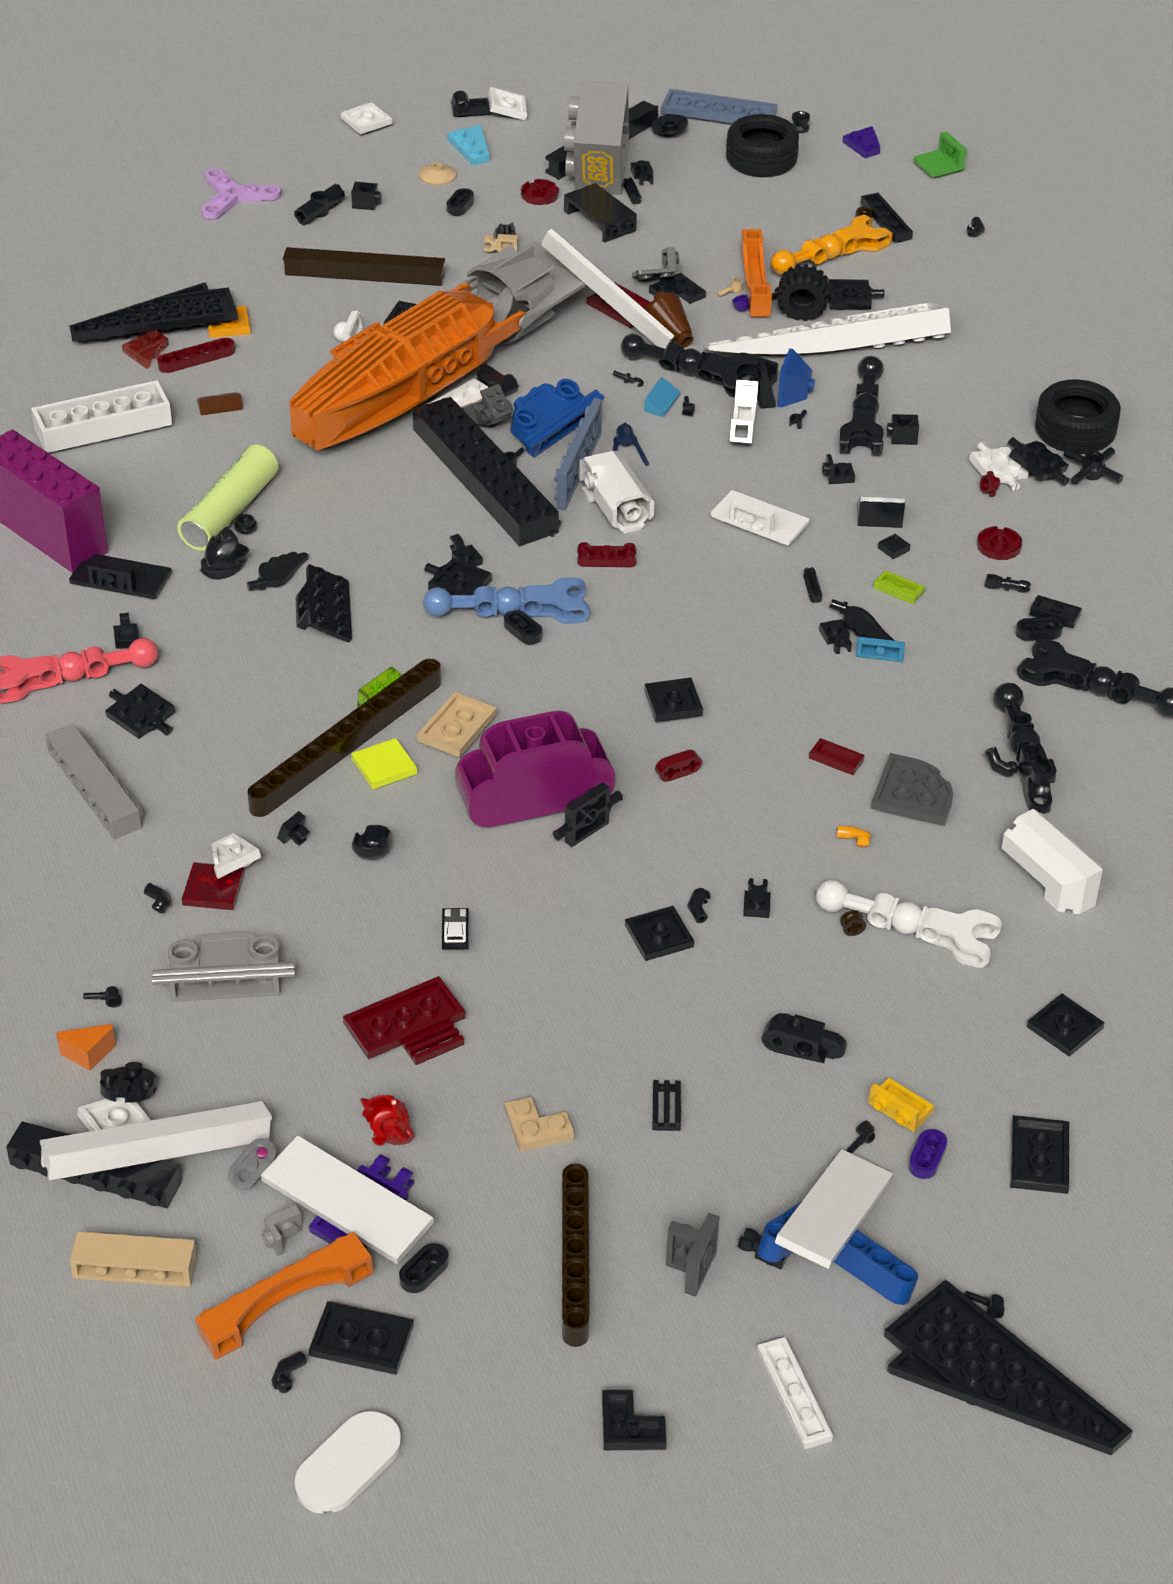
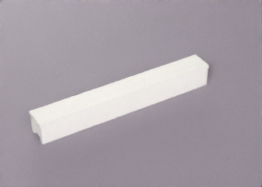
M259 1101L40 1140L41 1165L47 1168L48 1179L55 1180L246 1145L258 1138L269 1140L272 1116L264 1103Z

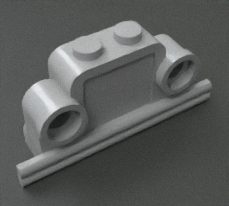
M249 932L204 934L196 936L192 941L178 940L172 943L168 948L169 969L152 970V985L169 984L171 1002L280 996L279 978L295 977L294 962L279 963V943L272 936L262 935L256 937Z

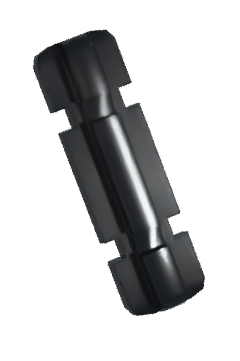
M631 177L625 178L623 186L632 204H640L642 196L634 180Z
M806 567L803 570V577L809 599L813 603L816 601L821 602L822 591L816 570L813 567Z

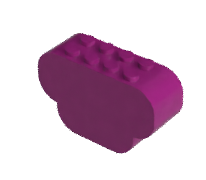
M551 711L502 721L489 727L480 738L479 749L467 753L458 762L455 769V782L472 822L481 827H494L564 812L565 805L570 801L575 800L590 788H594L602 782L610 787V795L615 786V771L598 735L594 731L579 728L574 717L568 712Z

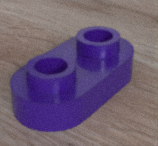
M928 1129L920 1134L909 1161V1170L912 1175L920 1179H929L937 1173L947 1148V1137L943 1132L936 1129Z

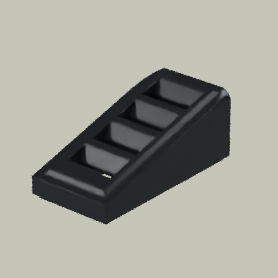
M759 361L757 372L758 405L760 409L775 408L776 402L766 366L763 361Z

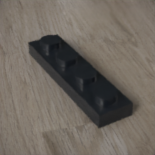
M879 193L861 196L860 203L871 209L872 217L882 228L892 232L894 242H901L912 238L913 231Z

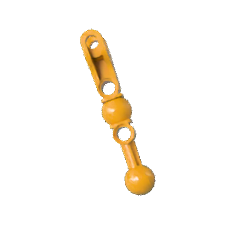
M861 215L853 218L850 226L839 229L831 234H826L820 239L807 240L802 245L801 251L792 253L788 250H778L772 256L771 267L775 273L782 275L784 272H787L788 268L792 267L794 269L796 264L807 260L815 264H821L823 261H827V259H834L838 255H844V253L851 254L860 250L879 251L890 245L893 234L886 228H872L873 219L867 215Z

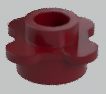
M988 471L987 475L982 476L980 479L981 491L989 493V497H995L996 490L999 489L1001 483L1000 478H996L993 471Z

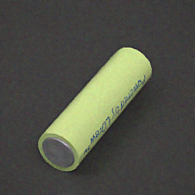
M257 444L250 445L178 522V534L186 545L192 549L203 551L212 536L216 537L225 527L230 526L277 474L279 469L278 461L274 454L264 446Z

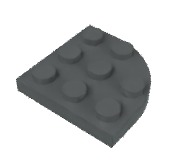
M890 753L872 800L871 808L945 826L952 806L953 790L950 782L946 781L940 775L941 771L933 765L919 759Z

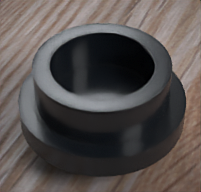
M241 514L236 518L234 528L239 533L249 534L257 528V522L252 515Z

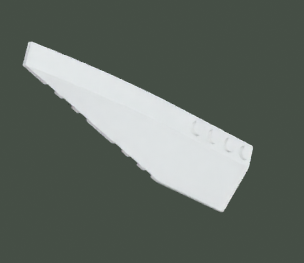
M929 302L848 315L846 318L829 319L830 323L817 321L810 323L808 327L807 325H797L772 330V333H756V338L741 336L737 337L736 341L733 342L732 339L706 343L704 348L712 351L745 352L749 354H787L789 348L799 354L836 351L873 345V348L885 347V343L893 342V345L904 344L907 339L923 341L926 336L942 338L945 337V333H951L949 308Z

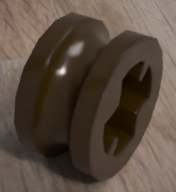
M857 910L848 911L840 918L843 931L848 936L861 934L866 928L862 913Z

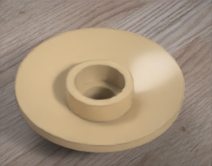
M435 162L422 167L419 170L418 176L426 184L445 185L454 181L457 173L453 167Z

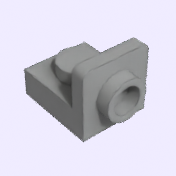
M296 1205L264 1218L265 1231L262 1232L264 1243L267 1248L272 1247L277 1256L283 1254L282 1239L290 1238L302 1231L301 1212Z

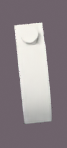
M737 380L730 442L752 444L757 406V381Z

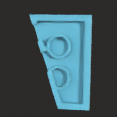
M481 124L447 133V140L472 166L490 162V155Z

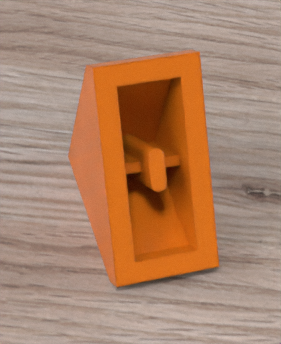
M112 1024L57 1032L60 1055L90 1071L116 1046Z

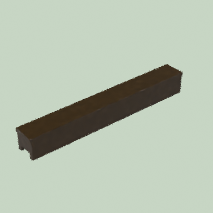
M286 247L283 256L285 275L433 286H442V279L445 276V258L293 247Z

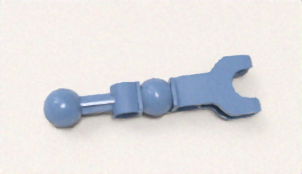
M564 577L557 579L550 585H530L524 588L519 586V591L508 586L496 591V587L480 586L476 588L473 595H450L446 589L436 587L426 592L423 599L425 610L430 615L437 617L447 614L451 608H475V612L481 617L497 616V611L501 615H505L508 611L520 610L528 616L553 617L564 624L583 623L590 616L587 602L581 600L586 593V586L580 578ZM575 587H576V588H579V589H577L576 591L570 590V589L575 588ZM582 610L583 612L574 613L573 611Z

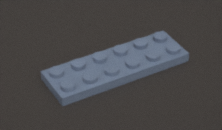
M669 89L661 106V113L667 115L678 114L689 119L698 118L704 121H719L724 124L734 123V121L747 115H775L777 111V104L676 89Z
M593 398L591 405L586 407L585 417L580 419L579 430H575L573 442L568 444L567 455L562 457L560 469H556L554 481L557 482L554 499L557 500V509L566 511L580 481L578 476L579 460L592 456L601 437L602 399Z

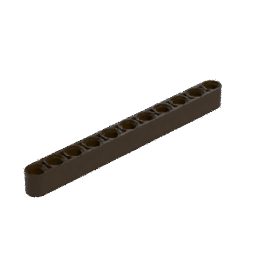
M431 658L422 660L252 784L247 791L250 813L255 817H264L270 814L441 686L440 662Z

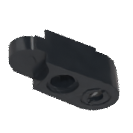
M778 1013L766 1024L762 1035V1043L773 1052L823 1064L826 1058H841L844 1056L847 1048L845 1038L839 1035V1033L825 1030L824 1022L796 1014L793 1016L786 1013Z

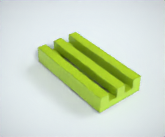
M886 570L874 581L873 585L874 589L913 605L916 603V599L918 600L920 595L925 593V586Z

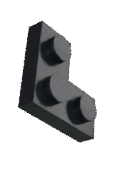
M682 273L649 285V293L653 296L660 291L675 293L689 304L706 298V291Z
M602 1390L603 1451L666 1450L665 1416H634L633 1390Z

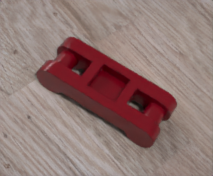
M581 542L577 547V563L581 567L630 568L635 566L637 562L636 546L633 543H626L624 546H590L587 542Z

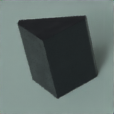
M860 496L857 502L858 526L902 528L906 498Z

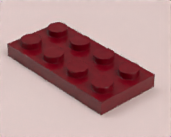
M440 976L344 1015L343 1024L366 1057L371 1059L403 1045L404 1040L449 1021L455 1023L465 1019V1010Z

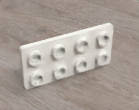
M731 490L711 511V517L787 546L809 524V518Z

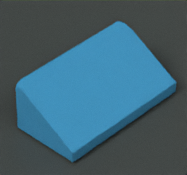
M661 377L645 398L644 412L664 417L681 392Z
M858 637L856 657L903 662L905 642Z

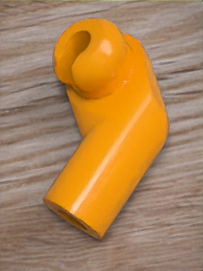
M837 826V838L857 839L858 847L870 846V839L872 837L869 831L856 826Z

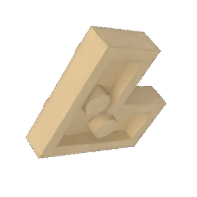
M532 1097L505 1102V1112L519 1152L574 1140V1131L567 1112L539 1117Z

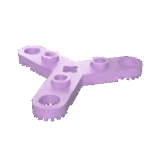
M208 169L205 171V181L211 185L217 194L202 206V217L206 220L210 219V221L212 219H219L223 213H226L238 202L277 201L281 198V188L277 185H238L222 169Z

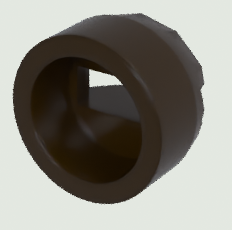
M860 206L855 211L856 217L867 215L872 218V211L866 206Z

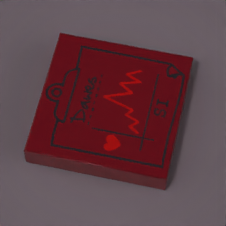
M193 862L182 896V905L234 910L245 874L244 867L218 879L214 870L215 864Z

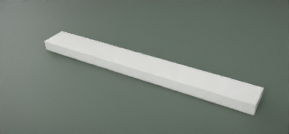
M553 229L547 231L541 243L547 251L656 346L666 348L667 344L674 338V335Z

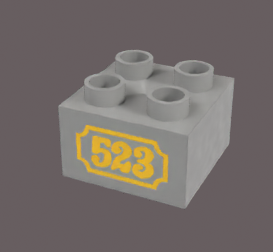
M582 81L580 97L570 96L568 119L576 121H571L570 127L565 128L564 151H574L567 152L565 174L567 176H575L576 190L597 183L612 195H622L629 139L628 84Z

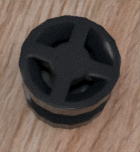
M805 111L794 112L792 114V124L798 133L808 132L810 114Z

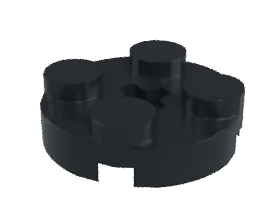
M129 1062L125 1067L104 1069L100 1073V1093L110 1101L116 1102V1097L125 1098V1103L143 1101L153 1095V1089L156 1090L157 1088L156 1075L152 1071L142 1068L140 1062Z

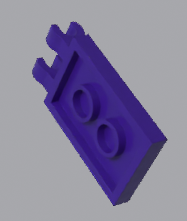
M382 1154L375 1159L369 1168L361 1165L357 1169L359 1173L405 1201L409 1198L408 1190L414 1184V1180L410 1179L413 1172L403 1167L392 1181L388 1180L385 1177L391 1171V1167L387 1166L390 1159ZM318 1215L309 1225L310 1233L329 1244L339 1237L348 1235Z

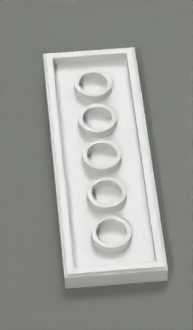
M298 1135L261 1174V1179L264 1183L345 1233L350 1234L354 1232L361 1243L397 1265L434 1224L433 1217Z
M841 1149L777 1234L775 1243L829 1269L886 1189L893 1173Z

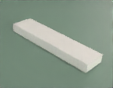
M786 1337L758 1344L757 1353L803 1450L832 1442L833 1434Z

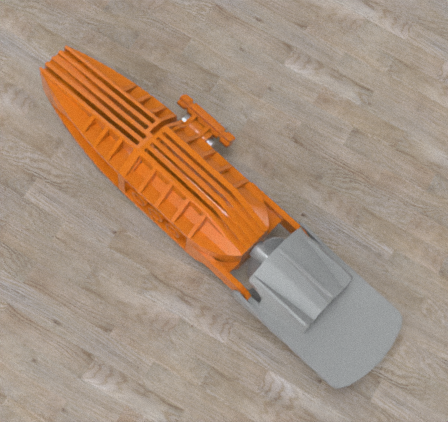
M541 242L531 243L518 252L513 245H509L467 271V277L474 278L459 283L450 291L434 293L380 326L379 322H375L331 349L330 354L333 355V359L314 374L289 401L292 437H297V440H302L304 444L309 443V447H315V450L318 451L358 436L396 418L481 365L489 358L494 346L498 343H512L555 316L552 307L585 287L586 284L541 245ZM475 288H477L478 297L471 293Z

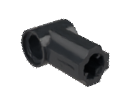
M487 364L482 365L477 372V379L488 387L499 384L505 396L518 390L517 380L512 374L503 375Z

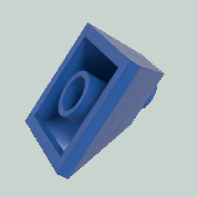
M791 348L788 350L780 371L777 407L781 408L806 400L809 392H813L815 386V379H812L813 370Z

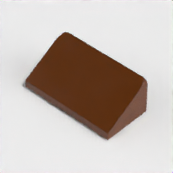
M238 392L197 397V404L201 415L243 409L241 394Z

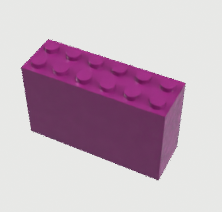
M12 429L1 435L0 523L71 573L75 571L79 563L93 555L107 554L108 547L100 488Z

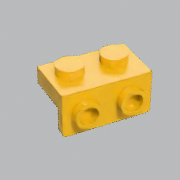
M888 1078L881 1086L874 1083L870 1087L868 1104L912 1132H915L934 1113L935 1105L891 1078Z

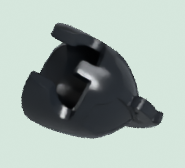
M225 527L216 537L212 536L205 548V558L201 559V569L199 570L208 578L215 580L231 577L243 566L245 557L249 553V548L239 544L238 538L233 531Z

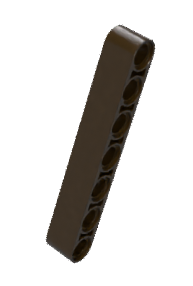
M574 1163L566 1166L562 1173V1338L567 1345L579 1347L584 1345L589 1339L588 1170L585 1166Z

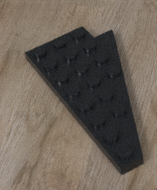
M204 282L69 325L72 342L83 343L89 339L105 340L112 336L126 337L134 333L148 334L151 331H169L171 328L178 327L187 329L193 325L208 326L216 322L230 323L233 320H238V315L229 287L208 290L207 283Z
M946 1279L885 1329L884 1337L902 1351L899 1356L888 1364L887 1372L891 1375L1108 1455H1113L1132 1436V1429Z

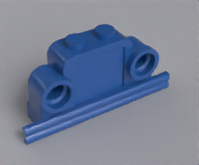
M570 379L559 380L556 388L548 383H544L539 387H533L524 397L520 396L515 400L510 431L525 445L526 451L535 458L577 429L580 419L585 417L586 407L591 405L593 398L602 399L603 401L604 395L600 394L598 390H594L587 396H584L579 392L578 384Z

